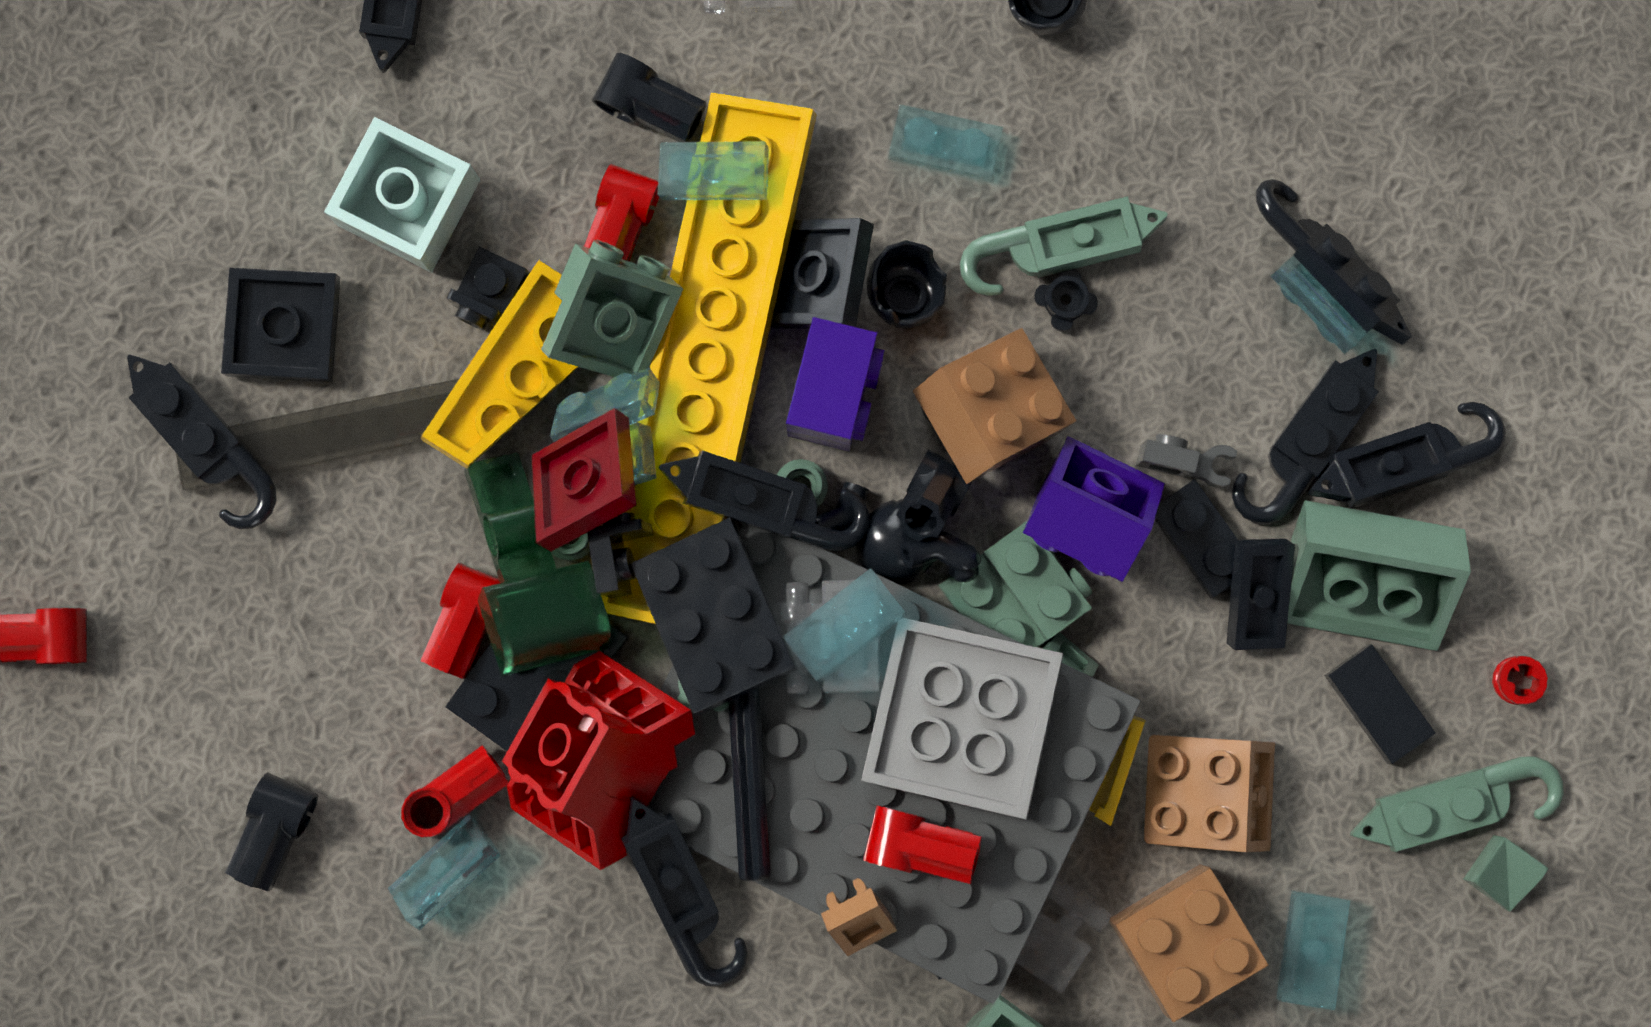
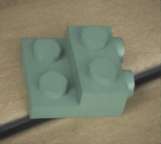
M593 240L590 248L575 244L554 292L562 301L541 350L548 358L641 385L683 288L667 275L670 268L653 258L640 255L635 264L623 260L624 252L606 242Z
M1026 521L980 555L981 563L978 566V575L974 580L961 583L957 582L955 577H949L938 587L957 613L1024 645L1038 647L1089 611L1092 607L1086 601V598L1093 593L1087 582L1075 568L1070 569L1068 572L1064 571L1053 556L1057 552H1051L1040 547L1032 537L1023 533Z

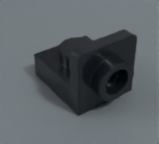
M479 246L458 290L456 291L451 288L447 296V300L454 307L458 308L455 317L480 330H484L487 323L495 326L527 278L529 271Z
M625 512L603 523V526H598L587 532L597 594L608 598L632 594L630 580L635 579L636 576L631 563L635 562L631 549L629 547L624 548L623 541L653 535L652 524L642 519H635L633 512Z

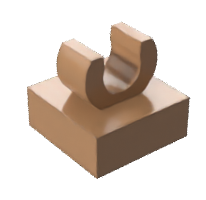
M859 878L853 880L854 888L857 891L856 896L841 903L832 891L826 896L829 910L821 913L828 933L847 956L897 931L893 919L872 888L868 889Z

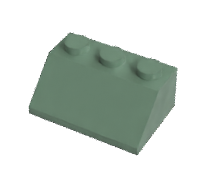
M1304 500L1291 538V542L1295 544L1288 624L1438 651L1471 573L1465 529Z

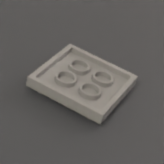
M899 617L861 781L1027 820L1064 654Z

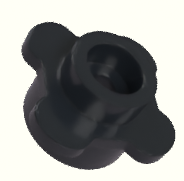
M1075 269L1061 272L1059 277L1050 285H1040L1034 294L1035 303L1047 310L1052 317L1051 325L1057 331H1068L1072 327L1074 320L1083 314H1093L1098 306L1097 297L1089 293L1087 286L1081 280L1080 273ZM1064 295H1068L1071 298V302L1067 305L1061 302V297Z

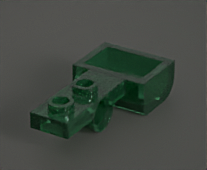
M518 452L477 461L468 469L465 468L464 474L500 581L499 584L481 589L478 604L501 676L606 649L610 641V625L600 594H597L594 573L589 561L556 568L552 553L536 543L534 499Z

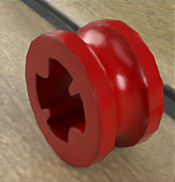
M1513 656L1504 659L1496 666L1492 678V684L1497 695L1509 704L1518 705L1536 702L1543 696L1548 681L1545 668L1540 662L1527 656ZM1518 665L1525 667L1524 676L1532 680L1530 689H1520L1522 696L1515 694V684L1507 681L1509 672L1520 671Z

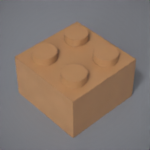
M1023 328L941 367L913 390L914 395L966 484L1042 445L1076 422L1075 417Z
M1202 864L1192 868L1108 919L1162 1012L1173 1023L1268 966L1267 961L1212 869Z

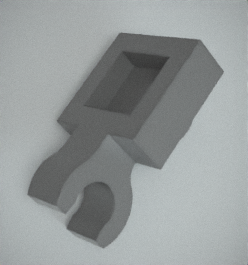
M1157 434L1155 441L1147 439L1140 445L1136 466L1184 478L1200 479L1212 487L1222 488L1230 485L1231 478L1216 474L1212 468L1213 460L1216 457L1230 460L1236 458L1237 451L1230 446L1217 445L1207 450L1204 454H1200L1199 451L1187 449V440L1165 434Z

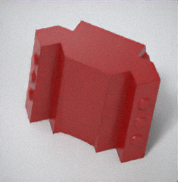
M600 651L574 664L565 682H558L548 678L502 760L508 767V773L511 777L507 784L511 809L599 870L605 869L627 856L626 848L621 838L627 835L630 798L634 796L649 805L663 778H666L669 771L678 767L674 746L695 735L691 709ZM638 809L635 815H641L644 809Z

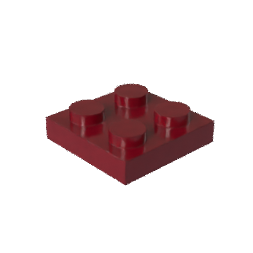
M616 408L532 455L537 544L552 552L636 506L629 417Z

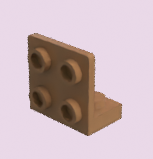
M1162 735L1150 736L1148 744L1144 841L1148 844L1235 852L1270 851L1275 742Z

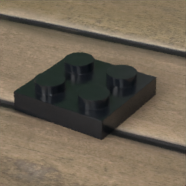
M862 218L794 220L770 327L777 329H810L813 317L856 327L874 224Z
M229 268L221 374L227 377L333 382L341 277L336 273Z

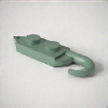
M1127 196L1027 221L1023 226L983 235L972 241L963 251L961 257V276L966 285L974 292L985 296L1002 294L1004 291L1003 287L1000 284L983 282L977 274L978 262L987 256L1009 251L1013 262L1020 271L1029 276L1040 278L1141 252L1142 243L1166 221L1168 213L1130 203ZM1153 217L1156 219V222H1150L1148 218Z
M1536 756L1518 757L1375 798L1376 805L1350 832V835L1388 845L1391 851L1398 852L1499 822V820L1505 817L1510 807L1511 795L1508 783L1528 777H1539L1547 785V800L1543 806L1534 811V817L1540 820L1552 815L1560 806L1564 795L1563 780L1558 770L1548 761ZM1365 826L1370 827V833L1368 835H1364L1363 828Z

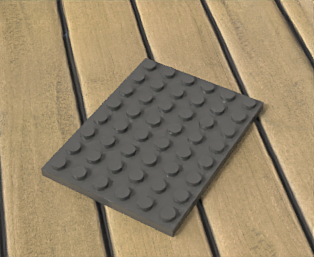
M742 524L739 534L798 668L797 671L759 688L771 874L766 880L754 882L821 916V913L829 910L826 903L828 893L833 891L842 903L857 895L853 880L861 879L868 889L872 888L884 904L897 929L896 932L878 940L875 944L993 1004L998 996L1002 994L1137 712L1141 700L1062 663L1027 820L861 781L899 617L1019 644L1022 643L823 548ZM672 666L661 691L677 700L681 693L678 688L679 678L674 666ZM728 706L720 712L712 709L699 716L692 713L695 735L674 746L678 767L669 771L666 778H663L649 806L663 815L671 813L688 848L739 874ZM876 806L925 818L927 823L942 827L948 826L983 837L971 884L914 869L912 873L863 861Z

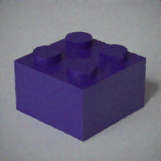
M817 317L812 318L786 420L788 437L850 452L853 439L863 441L872 404L863 401L866 387L876 390L885 352L883 349L875 348L877 332Z
M1067 436L1039 490L1023 533L1032 537L1040 547L1048 551L1062 552L1081 561L1094 574L1111 576L1123 582L1152 530L1165 483Z

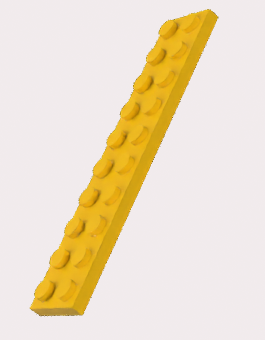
M711 92L670 277L683 288V291L650 364L631 447L636 506L626 512H633L635 519H642L652 524L653 530L652 536L623 541L624 548L629 547L635 561L727 519L683 504V495L658 467L661 464L697 457L702 450L739 463L741 462L817 117L815 111L811 108ZM672 466L670 472L673 476H677L679 469L676 466ZM637 578L630 580L631 595L608 598L598 594L595 611L656 624Z

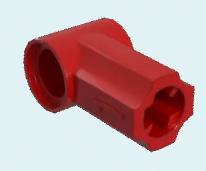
M610 164L602 178L597 193L595 208L598 210L584 247L590 248L593 240H600L623 251L622 259L630 262L642 227H647L652 219L655 210L650 209L651 205L657 206L662 182Z
M458 563L443 590L440 600V607L443 609L420 661L447 674L465 679L487 628H491L499 617L502 608L498 607V603L504 605L510 584L470 566Z
M44 608L36 609V614L0 615V663L36 660V664L87 663V609Z
M482 745L423 788L411 792L402 805L401 819L405 828L416 836H439L446 833L453 824L505 788L509 780L493 756ZM426 797L436 798L443 808L441 821L431 829L423 827L416 818L417 805Z
M877 805L863 861L912 873L914 869L971 884L983 837L952 827H942L927 823L924 817Z

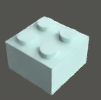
M374 117L324 213L339 227L432 273L476 190L480 178L471 164Z

